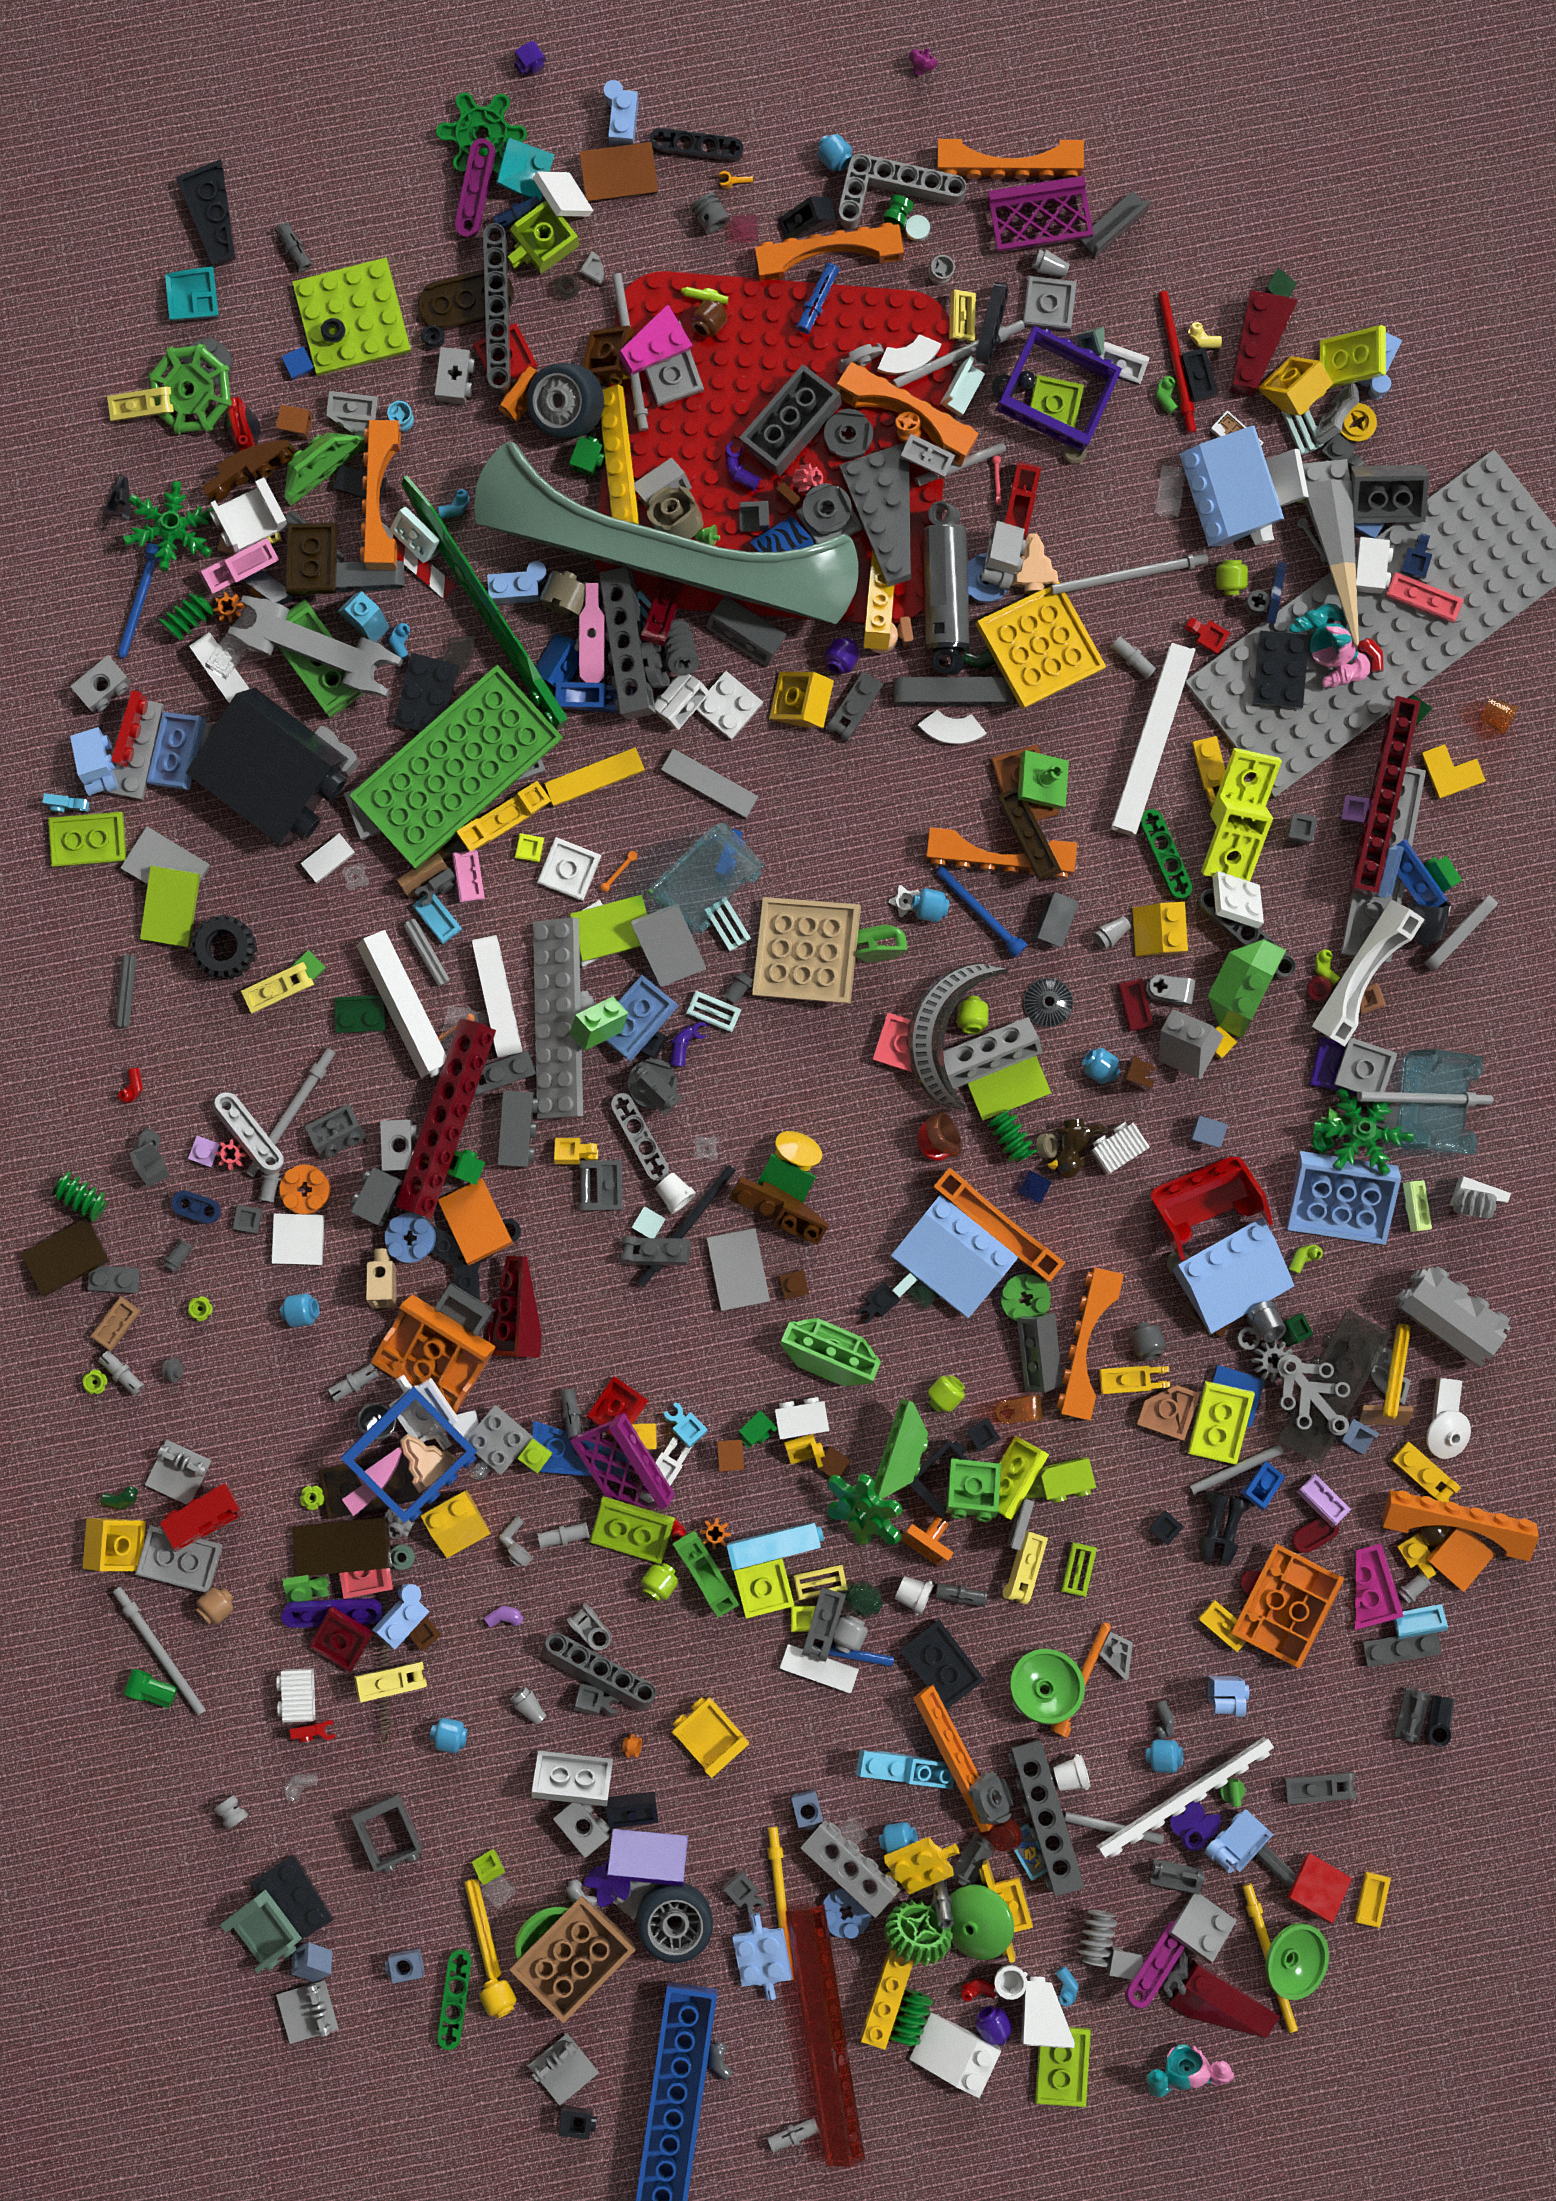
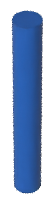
M831 1645L828 1654L893 1667L894 1657L860 1650H850L848 1654L835 1648L836 1646Z

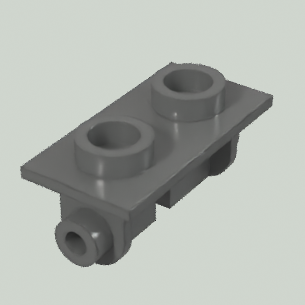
M648 1064L640 1068L629 1080L664 1116L682 1099Z
M1408 1687L1405 1688L1394 1733L1395 1737L1419 1743L1430 1693Z
M975 1831L954 1866V1876L952 1877L963 1886L973 1885L980 1874L979 1869L983 1868V1860L989 1859L997 1844Z
M1154 1859L1150 1884L1200 1895L1205 1875H1203V1869Z

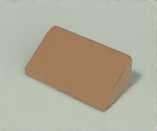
M439 853L426 860L419 868L412 869L398 878L397 881L410 899L415 896L414 892L418 887L427 885L431 879L447 870L448 867Z
M1384 1405L1359 1406V1422L1362 1424L1408 1425L1413 1414L1412 1406H1399L1396 1418L1389 1419L1383 1416Z

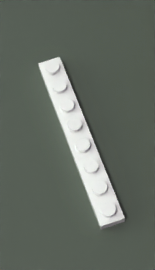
M1265 1737L1253 1743L1098 1844L1096 1847L1103 1857L1109 1855L1110 1858L1118 1855L1123 1851L1122 1846L1128 1842L1131 1844L1138 1842L1144 1837L1142 1833L1150 1828L1155 1830L1165 1823L1164 1819L1171 1814L1173 1817L1181 1814L1186 1810L1185 1805L1191 1801H1194V1803L1201 1801L1207 1796L1206 1792L1213 1787L1218 1789L1228 1782L1227 1778L1234 1773L1236 1776L1249 1769L1248 1764L1254 1760L1259 1762L1270 1755L1269 1751L1274 1748L1273 1745Z

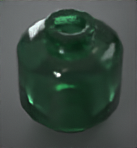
M866 1581L852 1583L846 1593L847 1608L863 1618H868L872 1613L877 1615L883 1606V1601L880 1600L881 1591Z

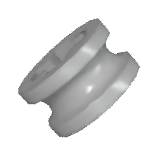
M1243 1328L1237 1333V1343L1243 1349H1254L1260 1343V1335L1254 1328ZM1247 1331L1249 1335L1254 1334L1255 1340H1251L1253 1344L1250 1346L1248 1342L1243 1343L1242 1337H1245L1243 1334Z

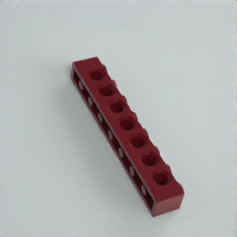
M1396 696L1391 701L1349 892L1374 897L1379 893L1421 701Z
M459 1019L395 1207L432 1219L496 1033L495 1029L474 1021Z

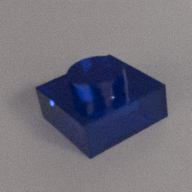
M1030 1170L1018 1193L1041 1204L1052 1181Z

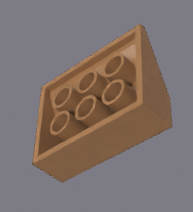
M581 1895L509 1970L564 2024L635 1951V1943L614 1922Z

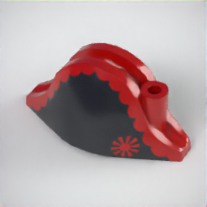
M235 397L231 398L233 401L232 405H229L225 415L224 432L229 442L239 452L257 445L260 435V423L256 415L241 398Z

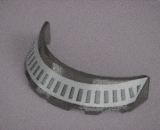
M979 962L959 966L939 976L918 999L912 1012L913 1018L908 1025L907 1047L909 1048L910 1066L913 1075L916 1076L919 1084L927 1094L926 1096L934 1104L955 1111H965L966 1105L953 1089L945 1068L943 1045L946 1027L954 1008L970 989L988 978L1007 974V968Z

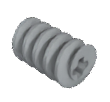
M1087 1910V1913L1093 1916V1919L1085 1920V1923L1091 1926V1929L1083 1930L1082 1933L1089 1938L1080 1941V1943L1086 1946V1949L1078 1950V1953L1084 1956V1959L1081 1961L1107 1967L1109 1962L1103 1957L1111 1955V1952L1105 1947L1113 1946V1941L1107 1937L1115 1936V1931L1109 1927L1117 1926V1921L1111 1918L1117 1917V1915L1102 1910Z

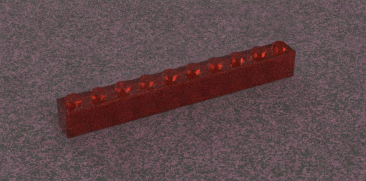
M825 1904L800 1905L787 1910L786 1917L826 2166L851 2167L865 2160Z

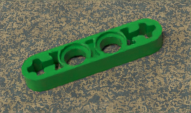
M1155 809L1146 810L1142 815L1140 826L1168 891L1177 900L1185 899L1192 892V883L1163 816ZM1147 815H1150L1152 818L1156 817L1155 827L1157 830L1162 828L1163 831L1157 832L1151 837L1149 833H1152L1154 829L1151 824L1146 825ZM1157 837L1166 838L1168 842L1167 848L1164 850L1157 849L1154 845V840ZM1167 859L1176 861L1178 867L1175 872H1168L1164 868V862ZM1180 872L1182 873V876H1180L1178 880L1181 885L1185 884L1187 886V888L1184 890V894H1181L1180 891L1176 892L1174 890L1177 887V882L1175 879L1172 881L1169 880L1170 877H1175Z
M463 1948L454 1950L448 1960L438 2031V2043L445 2050L456 2048L462 2036L472 1965L470 1952ZM459 1954L463 1955L464 1960H467V1963H463L461 1967V1973H466V1976L461 1974L451 1975V1971L455 1973L457 1971L458 1964L453 1959H456ZM455 1979L460 1980L464 1985L463 1991L460 1993L452 1992L450 1989L451 1981ZM450 2005H456L460 2009L459 2017L455 2019L449 2018L446 2014V2008ZM444 2022L451 2025L459 2024V2027H453L452 2036L456 2037V2039H453L451 2044L447 2043L446 2038H443V2035H446L449 2029V2025H444Z

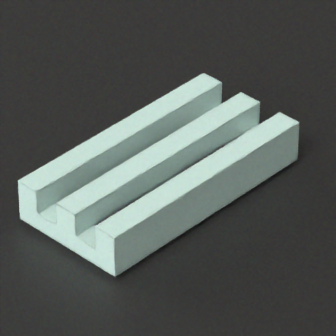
M1309 410L1303 415L1315 441L1314 445L1302 416L1294 415L1308 446L1306 448L1302 444L1291 415L1281 411L1297 449L1300 450V455L1323 447L1317 440L1318 429Z
M726 896L704 909L730 952L751 940ZM725 905L744 938L740 939L720 906ZM715 909L735 940L734 944L730 943L713 915L712 911Z
M695 991L686 1014L732 1033L741 1009ZM698 998L734 1012L733 1017L698 1003ZM694 1007L699 1008L731 1023L730 1025L724 1024L693 1011Z

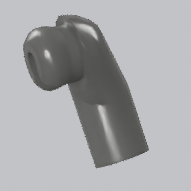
M1166 1700L1155 1704V1708L1162 1720V1725L1157 1726L1155 1729L1159 1739H1164L1167 1736L1168 1738L1171 1737L1174 1730V1717Z

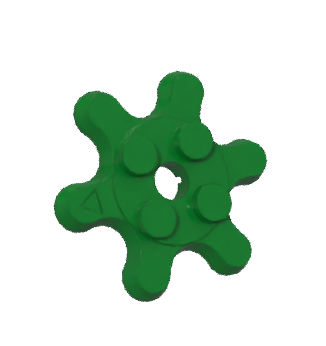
M466 92L460 93L456 97V105L461 112L460 119L455 123L444 122L439 124L436 134L443 141H454L459 145V152L453 160V166L457 171L465 172L470 147L477 140L475 134L479 129H486L489 134L488 138L486 137L485 139L489 140L496 150L492 171L498 173L503 156V148L506 145L507 139L512 138L523 142L527 138V131L521 125H509L504 120V114L510 106V100L507 95L497 94L488 106L481 107L474 102L471 94ZM483 148L480 151V156H486L488 150Z
M863 1473L858 1476L856 1486L849 1485L838 1475H832L828 1481V1488L839 1499L838 1502L833 1501L828 1506L827 1513L832 1519L847 1521L849 1529L855 1533L856 1542L860 1545H867L872 1542L873 1534L880 1536L890 1545L900 1542L902 1535L891 1524L889 1519L898 1517L903 1512L901 1505L897 1501L883 1500L877 1496L874 1491L875 1483L867 1474Z

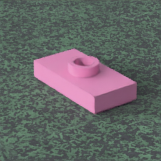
M478 851L452 853L459 903L485 899Z

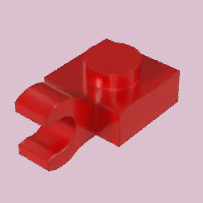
M1191 617L1184 627L1188 632L1199 636L1196 641L1197 644L1215 655L1219 653L1230 635L1229 631L1211 620L1205 626Z
M334 1720L293 1726L289 1729L291 1739L298 1738V1743L312 1741L313 1736L320 1735L326 1740L334 1739L336 1733L328 1734L325 1731L327 1725L334 1724Z

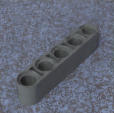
M397 560V570H367L364 562L337 563L336 592L395 590L405 587L403 561ZM286 566L284 567V582H285V587H286Z
M899 677L893 679L894 705L1007 706L1014 704V694L1004 677Z
M1207 889L1199 896L1197 900L1199 910L1240 947L1263 939L1279 946L1260 928L1258 929L1234 921L1232 924L1225 923L1222 916L1216 915L1215 907H1208L1204 903L1205 896H1212L1214 898V889ZM1246 928L1252 932L1251 940H1244L1241 937L1242 929ZM1285 952L1281 961L1288 964L1289 972L1284 974L1277 968L1274 977L1280 980L1287 979L1296 970V962L1287 952Z
M560 1633L549 1635L542 1647V1656L545 1660L635 1710L644 1711L648 1709L656 1697V1689L650 1682ZM556 1644L559 1646L560 1651L555 1652L551 1650L549 1645ZM571 1657H579L582 1660V1663H574ZM593 1669H601L604 1672V1675H596ZM615 1681H623L626 1684V1688L618 1687ZM638 1692L645 1693L648 1696V1700L640 1699Z

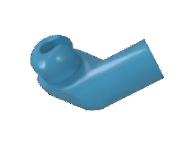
M406 623L396 625L389 639L395 655L403 660L409 657L404 646L410 633V628Z
M1063 1966L1056 1972V1975L1063 1983L1059 2002L1067 2007L1075 2002L1079 1985L1067 1967Z

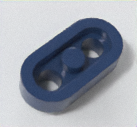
M179 1191L172 1198V1208L179 1215L206 1224L216 1222L221 1216V1207L213 1199L189 1191ZM184 1199H188L190 1202L187 1208L182 1207ZM207 1207H212L213 1209L211 1216L205 1214Z

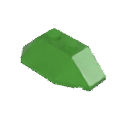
M326 433L323 436H316L310 442V446L304 451L299 450L288 463L284 496L288 504L293 506L336 472L340 465L346 464L365 449L367 445L362 436Z
M1263 939L1229 952L1208 994L1215 1017L1222 1029L1243 1038L1286 949Z
M819 1318L789 1322L780 1342L781 1346L798 1367L842 1386L872 1384L881 1363L863 1337Z
M900 1398L874 1481V1491L881 1499L913 1482L914 1477L920 1471L919 1461L921 1455L925 1452L928 1445V1432L914 1402Z

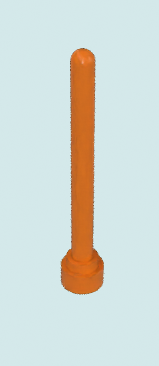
M1109 1623L1101 1625L1082 1667L1081 1673L1085 1686L1110 1632L1111 1626ZM1071 1717L1064 1722L1051 1724L1050 1730L1068 1738L1072 1729L1070 1728L1071 1722H1069Z

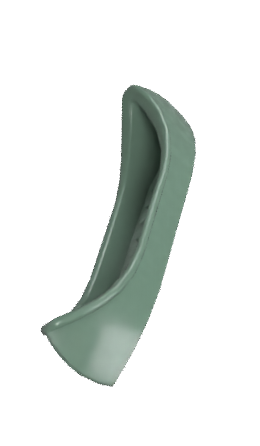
M513 442L503 444L489 458L476 485L474 505L476 524L621 567L627 566L632 570L833 624H837L846 613L856 592L858 558L853 540L847 535H839L805 548L783 552H746L695 541L609 517L576 503L547 483L529 463L521 449Z

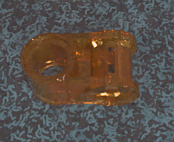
M1040 1394L998 1402L994 1407L995 1418L1001 1423L1043 1420ZM1005 1405L1012 1410V1413L1008 1414V1419L1000 1414V1411L1004 1410Z

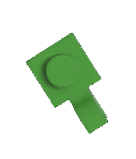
M304 1575L283 1579V1587L288 1603L313 1600V1594L317 1597L329 1595L327 1577L309 1580V1576Z

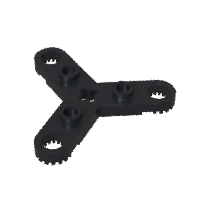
M503 1219L505 1225L512 1224L515 1227L516 1232L511 1239L513 1243L516 1242L521 1235L519 1223L513 1219ZM433 1226L436 1233V1242L431 1253L453 1264L454 1284L480 1300L479 1264L498 1252L469 1266L468 1264L465 1265L464 1261L459 1259V1256L463 1254L455 1237ZM410 1231L411 1241H416V1236Z

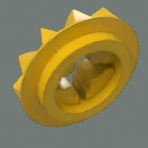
M1358 403L1346 416L1340 434L1344 435L1348 441L1352 440L1357 443L1368 440L1377 427V418L1374 411L1367 405ZM1352 417L1356 420L1365 418L1360 425L1362 429H1359L1357 426L1350 428L1353 423Z

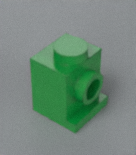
M760 1410L739 1430L742 1434L739 1439L749 1449L756 1442L761 1445L770 1436L767 1432L770 1428L774 1432L778 1428Z

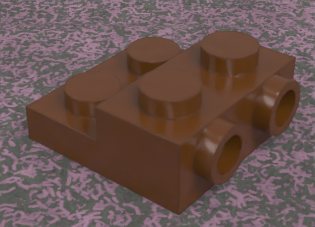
M629 325L590 331L582 366L595 375L601 387L603 382L618 385L622 383V380L630 379L628 371L618 356L620 350L632 340L634 330Z

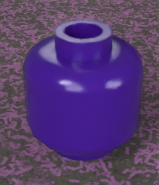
M850 638L834 639L824 654L826 668L836 675L849 673L860 657L856 643Z
M987 2006L977 2015L975 2027L985 2042L990 2045L997 2044L1000 2046L1009 2040L1013 2026L1004 2010L1000 2007Z

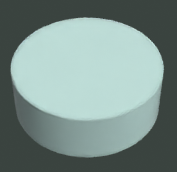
M914 215L908 219L905 228L908 238L917 242L927 238L930 224L924 216Z

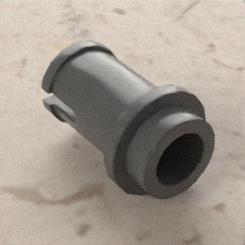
M743 972L740 975H736L737 979L727 993L724 994L725 997L735 1004L738 1003L748 987H752L751 983L754 981Z
M180 1239L169 1257L164 1258L166 1259L164 1265L177 1272L179 1268H182L181 1264L194 1247Z

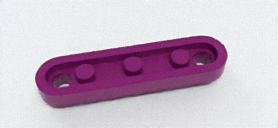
M484 138L475 140L470 147L455 220L457 232L466 238H472L480 231L496 155L494 145ZM486 148L488 150L487 155L484 157L480 156V151ZM471 221L473 224L472 228L466 230L465 224Z
M1175 1921L1166 1925L1125 1991V2000L1134 2009H1142L1151 2003L1185 1948L1183 1944L1168 1934ZM1134 1992L1139 1993V2001L1134 1998Z

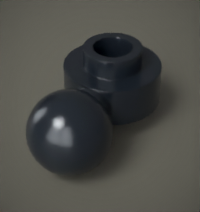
M1022 371L1010 397L1014 395L1016 388L1027 391L1034 387L1036 378L1032 372ZM999 375L992 382V393L998 399H1000L1003 393L1000 390V384L1002 382L1007 383L1009 375Z

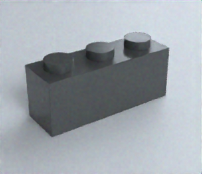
M503 1090L498 1155L499 1166L529 1168L530 1163H534L535 1148H531V1138H536L537 1123H533V1113H538L539 1099L534 1098L535 1094L533 1092Z

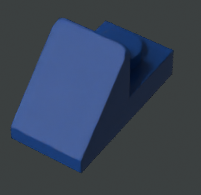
M1265 1461L1253 1479L1242 1488L1241 1492L1243 1496L1263 1511L1285 1476Z

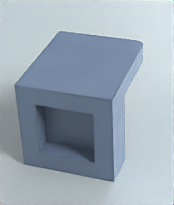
M1198 1116L1196 1117L1189 1141L1220 1148L1228 1124Z
M1349 1418V1428L1345 1434L1339 1436L1338 1441L1361 1454H1365L1373 1438H1377L1379 1433L1355 1419Z
M308 1942L296 1948L297 1950L292 1953V1975L312 1982H317L331 1975V1950Z

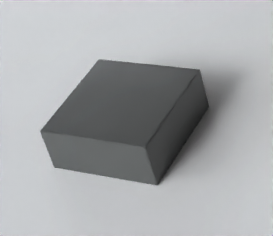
M237 1205L233 1229L259 1234L263 1209Z

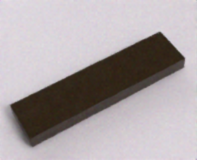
M1018 787L998 795L997 800L1038 882L1061 873V868L1028 802L1018 799Z

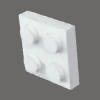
M725 671L710 688V694L696 711L732 741L763 705V701Z
M1217 871L1213 875L1216 915L1259 929L1264 923L1260 885Z

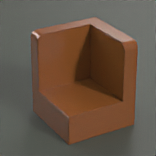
M281 404L276 427L278 430L296 433L299 439L308 440L313 416L308 409Z
M742 1440L717 1441L719 1472L744 1470Z

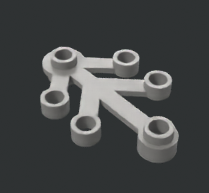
M1292 1354L1281 1357L1277 1364V1370L1284 1378L1283 1393L1279 1400L1281 1408L1291 1410L1295 1407L1296 1401L1292 1396L1295 1381L1301 1388L1299 1415L1295 1421L1296 1426L1304 1430L1311 1427L1312 1419L1309 1416L1311 1400L1328 1420V1430L1334 1435L1345 1434L1349 1428L1348 1420L1344 1416L1336 1415L1319 1393L1346 1397L1350 1393L1349 1385L1345 1382L1337 1384L1309 1382L1302 1374H1319L1323 1378H1329L1334 1373V1368L1330 1363H1322L1320 1365L1302 1363L1297 1356ZM1289 1362H1292L1295 1366L1292 1372L1286 1369V1365ZM1325 1365L1330 1369L1328 1375H1324L1321 1371ZM1340 1385H1344L1346 1388V1392L1342 1395L1338 1392ZM1285 1398L1291 1399L1292 1404L1290 1407L1284 1406L1283 1401ZM1302 1417L1308 1420V1424L1305 1427H1302L1299 1423ZM1338 1420L1343 1423L1341 1430L1335 1428V1423Z

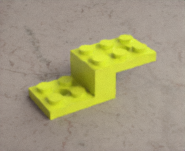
M1233 748L1210 813L1217 828L1201 869L1203 875L1213 877L1217 871L1250 882L1273 820L1266 804L1282 763L1280 758ZM1250 772L1256 773L1254 780L1250 782L1244 781L1246 774ZM1230 852H1239L1235 860H1227Z

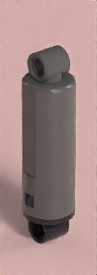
M937 501L931 505L928 512L929 519L933 525L923 529L925 651L934 653L932 666L937 672L954 676L959 674L964 666L963 657L959 652L970 649L967 529L963 525L958 524L960 521V511L957 507L944 501ZM947 510V516L942 520V513ZM950 657V665L946 668L945 661Z

